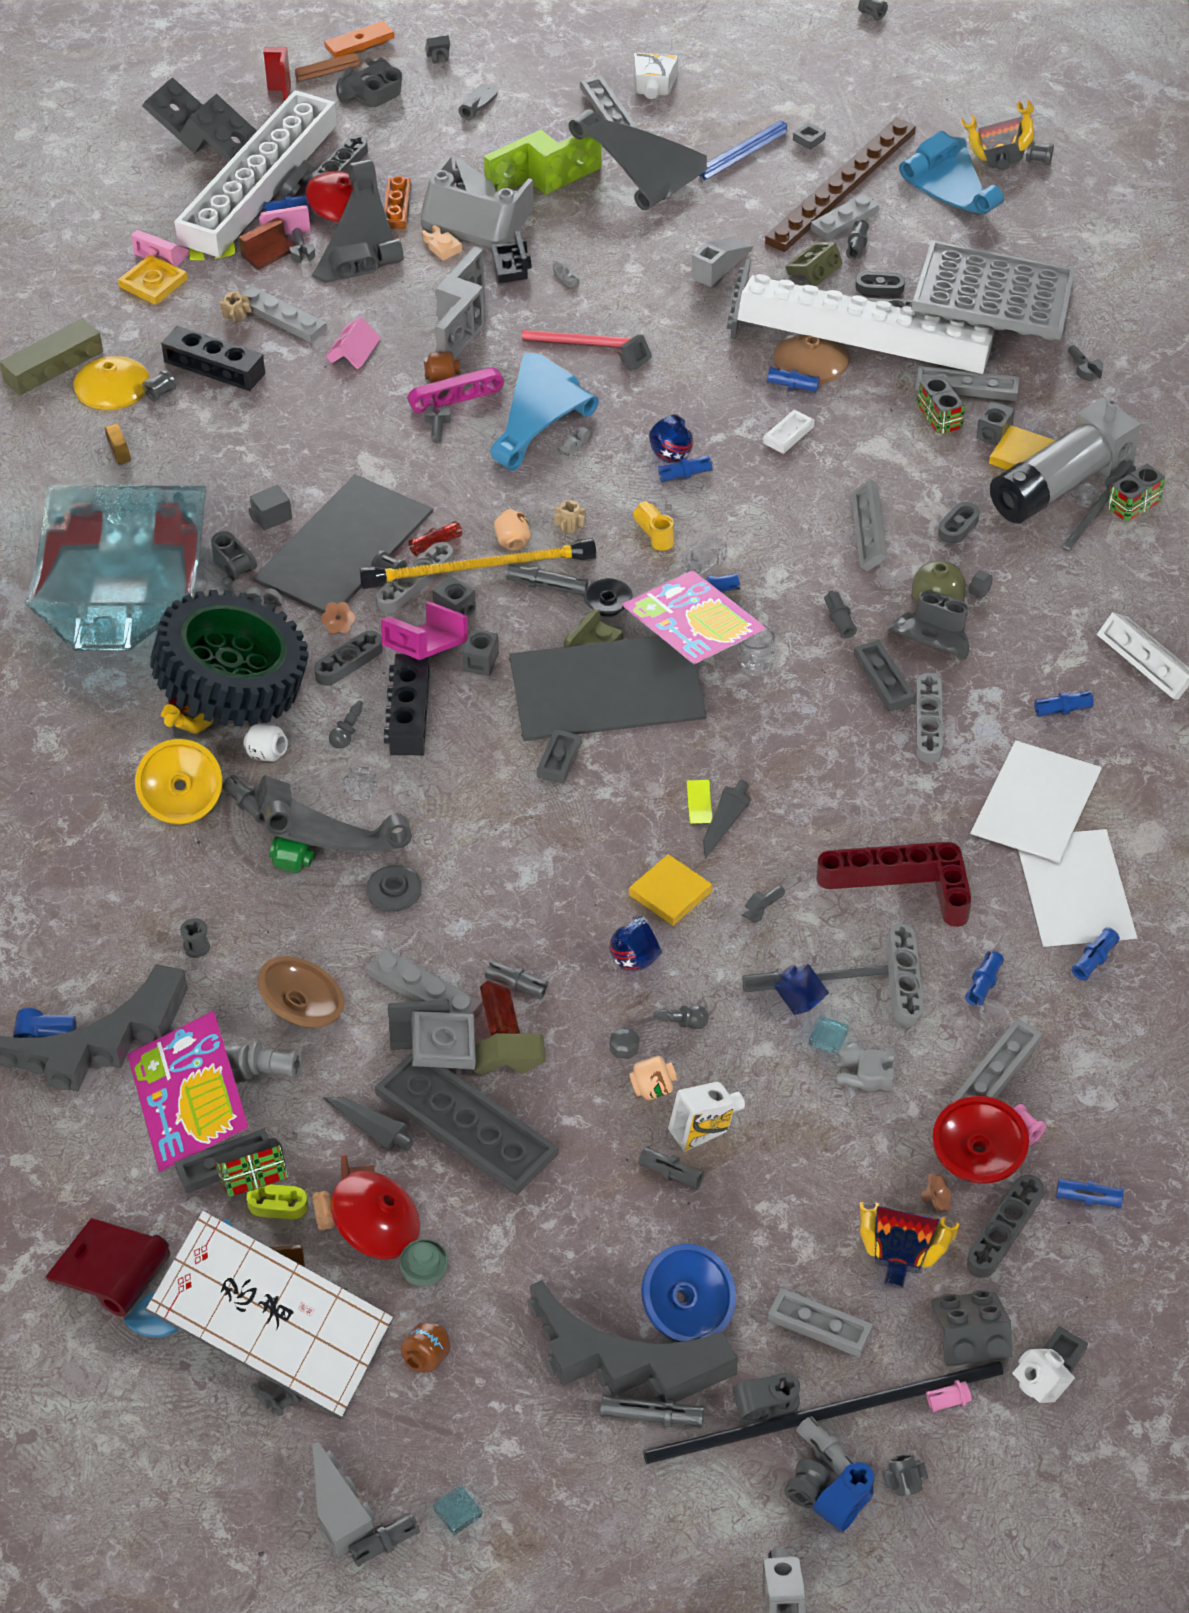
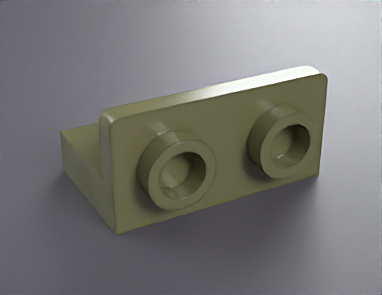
M814 242L789 262L785 268L788 275L806 276L809 285L817 286L837 270L843 262L836 242Z
M594 608L581 619L579 626L573 632L567 634L564 640V647L619 641L623 639V631L600 621V610Z

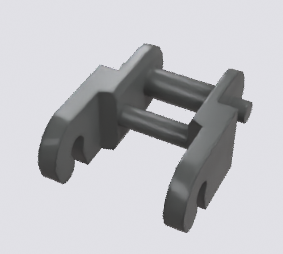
M256 1384L251 1386L254 1394L265 1408L269 1409L271 1407V1412L273 1414L276 1413L278 1416L282 1415L281 1409L291 1402L300 1403L298 1395L283 1387L270 1395L268 1392L264 1393L261 1389L258 1390ZM285 1391L288 1396L279 1403H276L274 1398Z

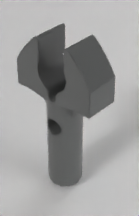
M295 228L292 234L296 246L289 247L291 259L301 264L300 255L304 253L308 256L309 262H311L315 257L314 244H305L302 231L299 228Z
M1075 345L1068 348V353L1080 365L1077 367V375L1081 379L1092 382L1094 373H1096L1099 379L1101 378L1103 363L1100 359L1089 361Z
M431 404L425 409V423H432L431 440L434 443H438L441 441L442 423L451 422L450 409L445 404H442V412L436 415L434 413V404Z
M776 886L765 895L757 891L745 904L749 911H746L742 916L753 923L762 920L765 908L784 896V888Z

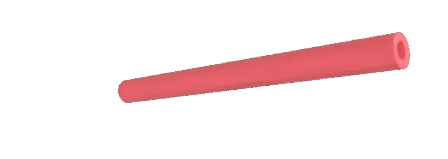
M522 330V340L621 347L632 339Z

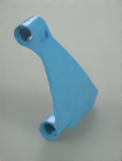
M939 131L921 143L915 154L899 165L900 174L905 180L930 196L959 209L986 214L1005 200L1002 191L995 185H990L983 190L969 155L965 138L953 137L944 131Z
M524 353L506 432L492 445L490 449L492 459L510 471L516 470L523 462L529 443L537 434L572 410H576L585 417L592 415L598 407V397L582 388L574 375L543 355Z

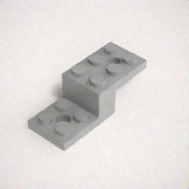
M473 247L467 255L463 256L461 262L451 269L449 275L435 289L437 299L436 315L438 316V322L434 329L437 343L436 352H452L454 359L485 326L483 249Z

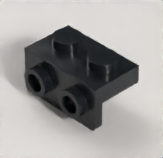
M519 230L514 231L515 242L491 244V253L499 283L528 279V269L532 268L530 254H526L528 252L526 239L521 238Z

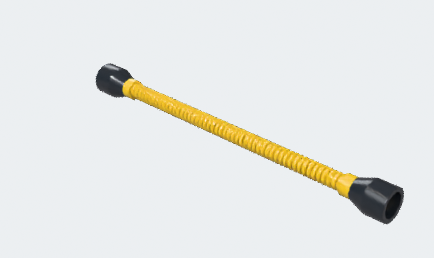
M593 538L577 540L561 548L544 549V551L537 550L534 552L528 551L527 553L524 552V554L521 552L514 553V555L490 556V558L470 559V561L467 559L460 560V562H444L443 564L436 563V565L429 564L395 570L371 566L360 568V579L362 588L369 589L376 588L395 579L409 578V576L416 577V575L419 577V575L426 576V574L433 575V573L442 574L443 572L470 570V568L473 570L480 569V567L487 568V566H503L510 563L517 564L524 563V561L534 562V560L541 561V559L547 560L561 557L564 559L590 560L596 559V546Z

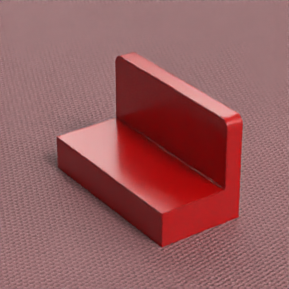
M264 47L267 90L282 91L283 101H285L289 97L291 89L287 47Z

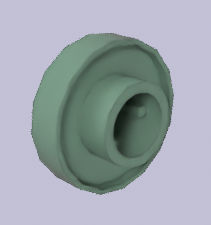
M419 1239L411 1242L403 1249L400 1255V1270L403 1277L411 1284L430 1286L438 1283L445 1276L448 1270V1255L444 1247L438 1242L430 1239Z

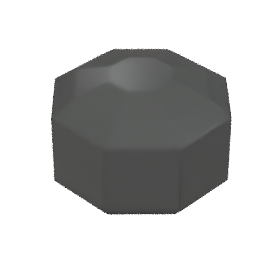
M981 570L978 571L971 580L969 593L983 598L992 586V575Z
M619 1028L611 1033L610 1051L616 1058L629 1059L638 1054L640 1037L633 1029Z

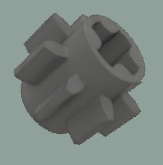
M913 1454L899 1455L888 1461L889 1470L882 1471L887 1488H890L891 1491L896 1490L898 1496L913 1495L923 1489L922 1480L928 1479L924 1462H920L919 1459L915 1460Z

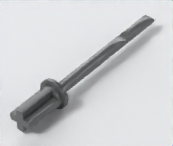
M1129 459L1128 462L1123 460L1113 475L1105 479L1107 489L1063 545L1064 548L1070 550L1107 502L1110 496L1111 485L1136 470L1132 460Z
M888 965L783 975L781 968H777L776 972L743 975L742 981L745 992L765 990L783 992L784 984L885 975L889 973Z

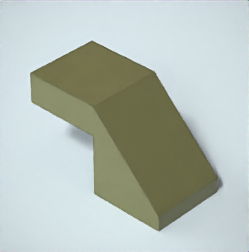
M501 1033L492 1035L475 1045L476 1064L474 1072L484 1076L506 1064L520 1074H523L545 1062L544 1036L541 1034Z

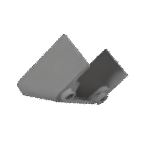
M447 155L430 176L420 217L422 227L432 231V226L436 225L440 228L441 234L449 232L455 238L491 248V244L510 242L515 236L514 231H518L534 210L533 179L528 178L518 192L504 188L496 192L491 198L453 187L451 156Z

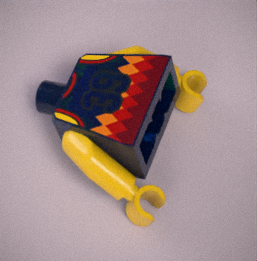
M860 1202V1235L867 1253L875 1257V1264L887 1267L884 1284L887 1286L903 1288L906 1272L920 1274L923 1268L931 1267L947 1251L950 1242L957 1236L960 1224L957 1222L955 1227H947L945 1225V1217L941 1218L939 1224V1219L882 1207L877 1202H875V1208L869 1210L864 1208V1202Z

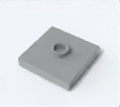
M412 1012V1066L475 1069L474 1014Z

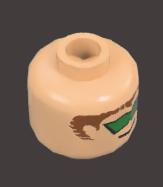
M509 509L503 511L496 518L494 529L500 546L511 551H516L526 546L531 538V531L525 514Z
M659 1055L635 1063L633 1066L634 1072L629 1073L637 1097L642 1095L647 1101L672 1093L674 1088L672 1081L678 1080L673 1063L669 1062L666 1064L664 1058Z

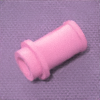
M956 1380L954 1385L926 1392L927 1402L932 1413L956 1405L965 1407L967 1402L972 1401L966 1381L960 1383L959 1380Z

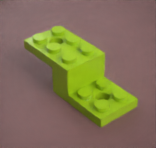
M541 129L484 156V174L487 179L493 182L496 192L504 188L512 190L524 184L530 178L533 179V185L547 195L602 168V145L595 139L585 137L579 140L571 136L558 143Z

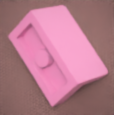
M306 205L261 212L259 216L260 226L277 217L284 222L285 235L292 234L295 228H299L302 232L311 231L309 211Z
M136 230L131 235L134 254L146 258L151 254L177 267L189 255V249Z
M360 316L345 326L325 357L333 363L344 356L356 369H359L380 340V336Z

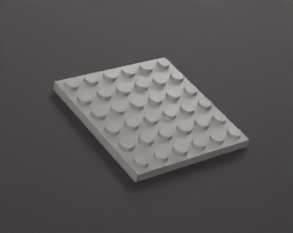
M931 240L911 310L917 311L921 315L933 314L942 316L946 320L958 319L966 321L971 325L983 324L991 326L996 330L1008 329L1016 331L1021 335L1033 334L1041 336L1046 340H1061L1075 268Z

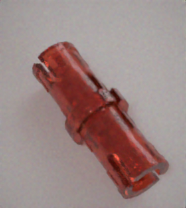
M453 521L438 529L431 528L428 530V533L409 540V546L414 545L410 547V550L414 556H418L435 543L448 542L462 537L463 532H457V530L462 528L457 521Z

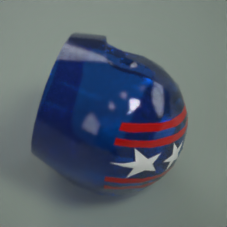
M677 414L666 416L652 427L648 436L655 455L667 463L680 462V459L686 458L690 454L693 447L692 433L684 427L685 420Z
M642 914L632 917L633 921L629 925L619 927L613 933L610 940L609 950L612 959L620 968L627 971H642L662 954L660 945Z

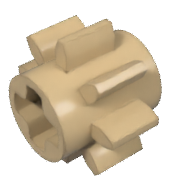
M239 291L226 294L224 301L219 302L223 318L229 317L233 323L245 320L247 313L252 311L248 296H242Z
M567 500L562 502L560 507H555L554 525H560L562 532L574 533L580 527L585 526L586 509L580 508L578 502Z

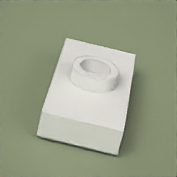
M793 410L763 436V443L784 454L814 427L815 420Z

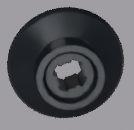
M611 578L594 581L584 591L586 604L592 610L594 608L600 610V615L605 617L617 615L625 609L621 604L631 600L633 597L632 591L626 583Z

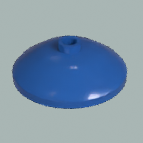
M696 1244L674 1245L657 1254L645 1270L641 1287L642 1303L650 1322L662 1335L675 1342H684L723 1331L727 1327L735 1310L736 1289L728 1267L714 1252ZM677 1292L683 1295V1303L677 1300Z

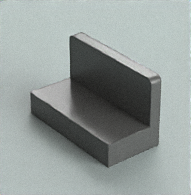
M449 1000L389 1003L388 1017L391 1050L412 1049L411 1018L413 1011L450 1013Z

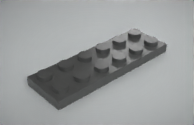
M412 1053L375 1086V1094L515 1195H518L559 1154L558 1146L448 1069L412 1066Z

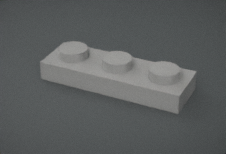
M862 193L812 221L810 230L825 241H828L853 227L855 221H858L859 224L860 219L866 220L878 213L879 204Z
M780 1288L767 1319L769 1322L859 1358L873 1331L872 1323L783 1288Z

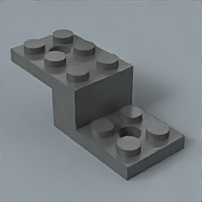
M173 77L145 100L142 105L145 110L194 154L208 143L228 162L257 132L253 126L217 93L203 105ZM170 104L176 105L179 108V110H173L170 107ZM231 137H237L241 143H235Z

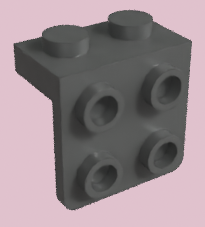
M976 1290L972 1294H944L940 1298L932 1299V1309L942 1328L943 1354L946 1365L1013 1357L1011 1320L995 1292Z

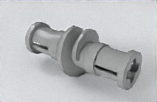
M255 1040L252 1048L249 1045L225 1046L231 1069L240 1070L242 1077L245 1079H252L255 1075L259 1074V1071L270 1074H288L292 1078L298 1077L300 1074L302 1055L298 1050H293L291 1053L277 1052L275 1049L263 1050L261 1040Z

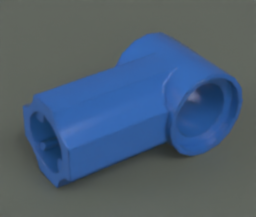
M23 1008L17 1012L13 1037L37 1038L68 1033L77 1029L76 1016L43 1015L37 1009Z

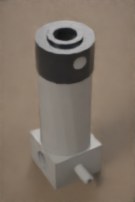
M1103 397L1077 413L1074 430L1025 461L1014 465L991 481L990 496L994 506L1006 520L1020 524L1095 473L1100 472L1106 477L1112 476L1123 460L1128 462L1130 459L1134 463L1141 423L1116 407L1117 403L1114 400L1108 401Z

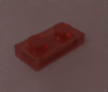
M487 980L480 986L490 1035L492 1036L496 1033L520 1034L510 989Z

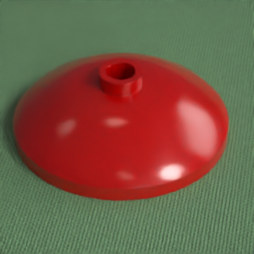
M338 170L327 171L316 175L309 181L306 189V199L309 206L321 217L339 223L353 191L348 172Z
M969 1096L952 1102L939 1114L933 1128L932 1143L938 1160L951 1174L968 1182L989 1184L1010 1177L1022 1166L1028 1153L1029 1134L1024 1120L1016 1110L1005 1102L988 1096ZM980 1147V1148H982L984 1151H983V1152H976V1151L974 1150V1148Z
M357 1171L345 1176L333 1190L330 1208L335 1226L342 1237L359 1252L376 1259H395L400 1257L407 1245L418 1239L420 1218L417 1208L404 1188L391 1178L372 1171Z

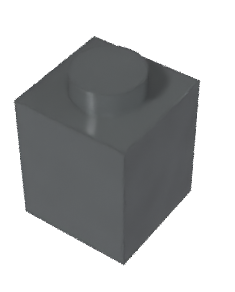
M278 484L249 496L251 507L248 509L252 521L254 523L258 522L264 531L292 519L290 499Z

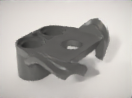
M382 57L378 59L367 58L365 62L369 67L353 74V68L348 67L345 73L339 77L336 85V93L339 100L346 101L355 98L369 107H378L400 95L402 72L398 68L392 67ZM364 76H369L364 81L361 79Z
M923 591L919 595L916 611L912 614L909 612L904 613L887 631L890 633L897 632L901 636L944 652L952 653L960 659H966L969 653V642L964 629L969 608L968 605L957 599L934 591ZM923 633H932L936 637H926Z

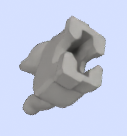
M850 1041L838 1050V1067L858 1066L856 1075L850 1073L838 1074L835 1078L838 1084L845 1083L864 1091H892L894 1080L893 1047L883 1051L863 1049L857 1042Z

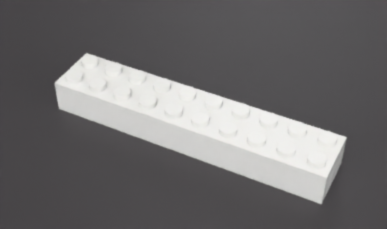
M295 90L174 221L178 245L220 257L264 208V202H269L299 165L304 160H307L337 126L335 102Z
M762 274L751 276L742 291L738 320L980 374H983L995 329L988 325H971L963 320H946L941 316L933 314L921 315L917 311L911 310L912 307L909 306L900 308L891 306V303L886 301H868L863 296L849 297L839 291L830 290L827 292L818 290L813 285H794L790 280L776 281Z

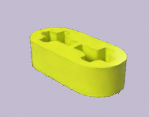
M270 1184L247 1192L248 1209L253 1215L258 1217L293 1220L303 1217L308 1210L307 1195L303 1189L296 1186ZM261 1197H266L262 1204H257ZM292 1199H297L298 1202L295 1203L294 1207L288 1205L291 1204Z

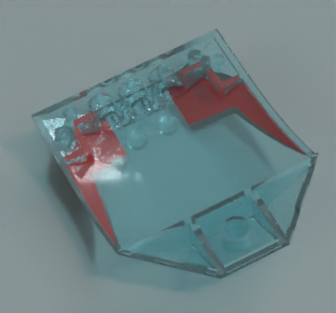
M47 485L38 554L26 601H24L25 605L74 651H130L158 629L161 616L164 615L168 606L172 607V603L178 599L182 602L183 596L187 594L192 596L201 549L206 486Z

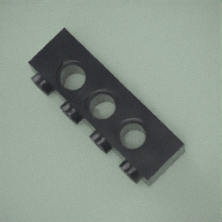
M176 326L161 343L165 363L247 391H251L265 375L263 354L180 326Z
M395 654V664L389 666V681L393 682V685H388L387 699L388 702H391V706H386V723H389V727H384V744H389L390 755L424 756L430 682L429 657L418 660L406 654Z

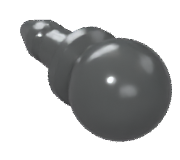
M357 701L350 708V712L347 713L344 722L338 721V727L330 732L329 742L333 747L345 748L350 744L351 734H354L356 731L352 726H354L358 719L357 716L361 713L362 701Z
M693 1005L689 1008L681 1006L679 1010L662 1009L653 1012L654 1018L666 1022L668 1020L670 1022H678L680 1027L688 1026L692 1029L703 1028L709 1019L706 1009L699 1005Z

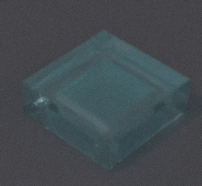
M820 1016L809 1038V1045L838 1055V1050L841 1049L848 1034L849 1025Z
M460 1486L433 1504L434 1511L453 1535H456L482 1517V1510L463 1486Z

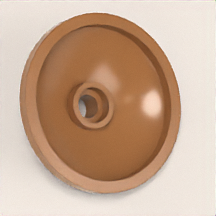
M793 333L781 340L776 346L774 364L777 369L791 372L794 369L798 370V373L818 376L820 377L819 384H823L837 379L846 371L849 364V353L843 343Z
M291 956L275 957L268 960L258 973L257 986L264 1002L276 1015L287 1022L307 1028L326 1027L337 1021L344 1009V996L337 982L325 970L307 960Z

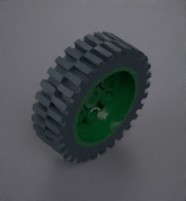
M209 590L208 596H205L203 591L195 592L194 599L190 594L183 596L182 602L178 599L172 603V607L168 606L164 615L161 616L151 654L150 667L153 669L152 676L154 679H158L157 686L159 689H166L165 696L169 700L177 698L176 706L180 709L189 706V714L196 717L199 712L205 714L203 720L211 722L212 717L219 718L220 725L227 726L228 720H234V726L242 727L244 720H247L249 725L253 726L258 724L259 718L263 723L271 721L272 715L276 719L282 716L283 710L287 712L297 698L307 666L309 652H307V642L302 641L304 637L302 631H296L297 624L293 620L286 622L288 615L283 611L278 614L274 613L276 606L269 603L264 607L261 605L262 599L255 597L253 601L246 599L248 594L241 592L239 597L232 596V591L224 590L223 595H219L217 590Z

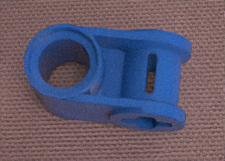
M862 1462L848 1465L831 1486L821 1493L813 1506V1511L838 1531L844 1532L873 1497V1470Z

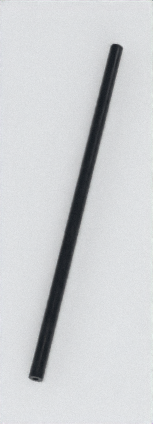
M998 1361L644 1450V1459L646 1464L797 1427L807 1417L810 1418L812 1416L816 1421H821L924 1395L927 1391L954 1385L956 1380H959L960 1383L966 1381L967 1384L1003 1375V1367L1001 1362Z

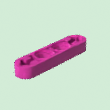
M486 368L416 387L409 392L407 400L413 411L418 413L425 412V409L431 404H434V409L442 407V404L447 406L495 393L503 387L504 379L497 368ZM473 383L470 389L462 390L466 384ZM450 390L446 396H438L441 391Z

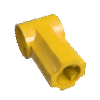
M647 501L639 503L633 511V519L651 538V546L659 551L672 548L674 546L673 519L670 516L662 515L653 504H649Z

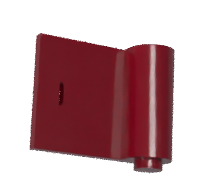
M91 1218L45 1277L50 1282L95 1295L102 1306L109 1312L124 1317L168 1260L171 1252L168 1248V1242L159 1235L151 1236Z

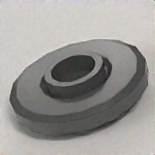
M390 865L380 868L372 874L367 882V895L370 902L377 908L386 911L407 909L415 904L421 896L422 882L418 874L412 869L401 865Z

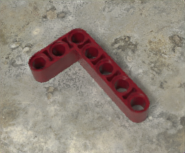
M935 842L828 850L818 856L816 881L822 888L843 889L935 882L944 922L950 926L959 927L966 924L969 920L971 893L962 852L955 843Z

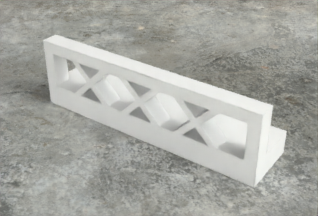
M1114 612L1111 613L1097 635L1170 697L1179 700L1189 686V667L1128 616Z

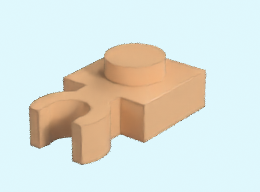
M432 226V234L427 233L425 230L422 231L423 241L428 244L429 250L442 261L462 252V243L449 232L441 234L438 226Z

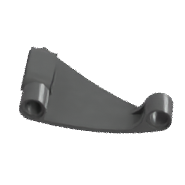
M589 109L572 119L568 124L569 131L573 137L579 140L585 137L595 139L617 161L639 190L635 192L634 200L637 206L645 211L661 200L667 199L707 170V155L652 133L604 120Z
M372 159L353 162L348 167L353 191L339 224L312 274V277L324 283L374 272L379 265L404 260L401 242L399 239H394L380 199L376 171Z
M264 775L260 783L254 786L257 811L264 814L266 829L273 835L313 846L353 851L404 848L411 841L412 834L409 821L402 814H391L383 820L376 830L368 831L335 820L294 800L289 783ZM395 828H403L399 833L391 832Z

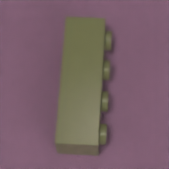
M84 318L1 360L0 368L3 381L19 395L34 389L102 353L103 347L100 332Z

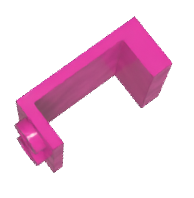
M427 602L426 624L418 627L390 616L381 619L382 645L418 660L424 659L465 643L468 638V616L438 604Z

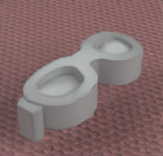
M558 261L553 262L554 274L558 278L563 279L568 287H574L578 284V275L575 273L569 274L567 265L558 264Z
M582 427L577 437L568 434V440L564 443V446H560V451L566 454L574 453L582 444H585L590 439L591 430Z
M249 588L245 591V594H248L247 600L253 601L257 597L262 599V606L264 601L282 606V596L275 589L268 588L261 592L258 588Z

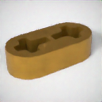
M118 423L105 426L106 437L117 464L131 462L129 449Z

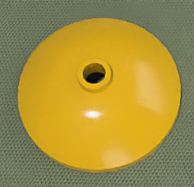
M111 355L94 359L83 366L76 374L73 386L77 398L83 404L99 410H116L139 401L145 395L142 383L150 379L147 369L140 362L125 356Z
M186 739L167 740L151 748L141 759L135 775L136 793L144 809L157 820L168 824H189L203 818L214 808L222 791V773L214 755L201 744ZM183 781L186 786L183 790H177L175 784Z

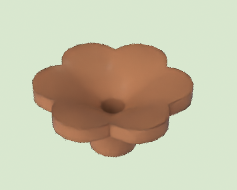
M342 601L338 604L334 602L328 603L325 608L326 612L321 615V622L327 625V631L330 634L338 632L348 633L351 629L350 624L355 621L354 612L350 611L349 605L346 602Z
M930 1174L928 1176L929 1184L927 1190L921 1192L922 1201L924 1203L932 1202L935 1210L947 1212L951 1208V1190L946 1186V1180L943 1175Z

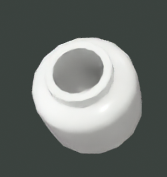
M255 724L244 737L246 752L254 760L274 762L287 750V737L282 729L275 725Z

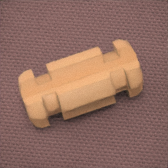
M327 1191L315 1192L312 1196L317 1227L322 1231L332 1229L335 1226L330 1208V1194Z

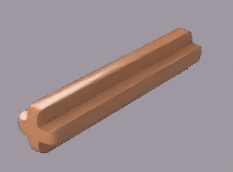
M352 53L295 69V77L298 81H304L346 70L348 67H357L360 65L357 53Z

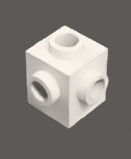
M1030 1349L1026 1351L1018 1360L1020 1365L1012 1373L1019 1380L1021 1390L1028 1396L1035 1398L1039 1403L1055 1402L1075 1379L1063 1365V1358L1052 1349Z

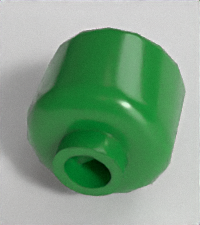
M275 836L270 846L269 857L272 858V863L276 868L297 874L302 871L304 866L310 867L314 851L310 850L311 845Z

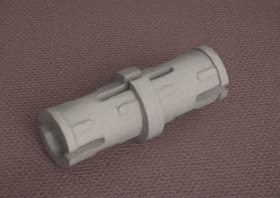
M812 1416L810 1418L807 1417L800 1423L796 1432L816 1451L815 1456L820 1461H825L838 1476L848 1465L855 1463L839 1446L840 1442L837 1438L826 1433Z

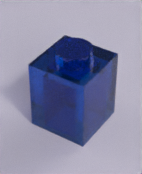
M795 964L789 966L781 972L780 976L782 979L774 985L794 1015L810 1011L829 994L809 964L796 967Z

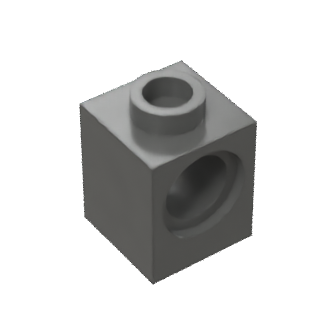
M991 401L978 420L976 438L998 445L1009 426H1013L1015 409Z
M449 576L432 590L433 603L468 617L476 610L475 590L453 576Z
M471 629L462 650L463 671L490 676L499 654L497 633Z

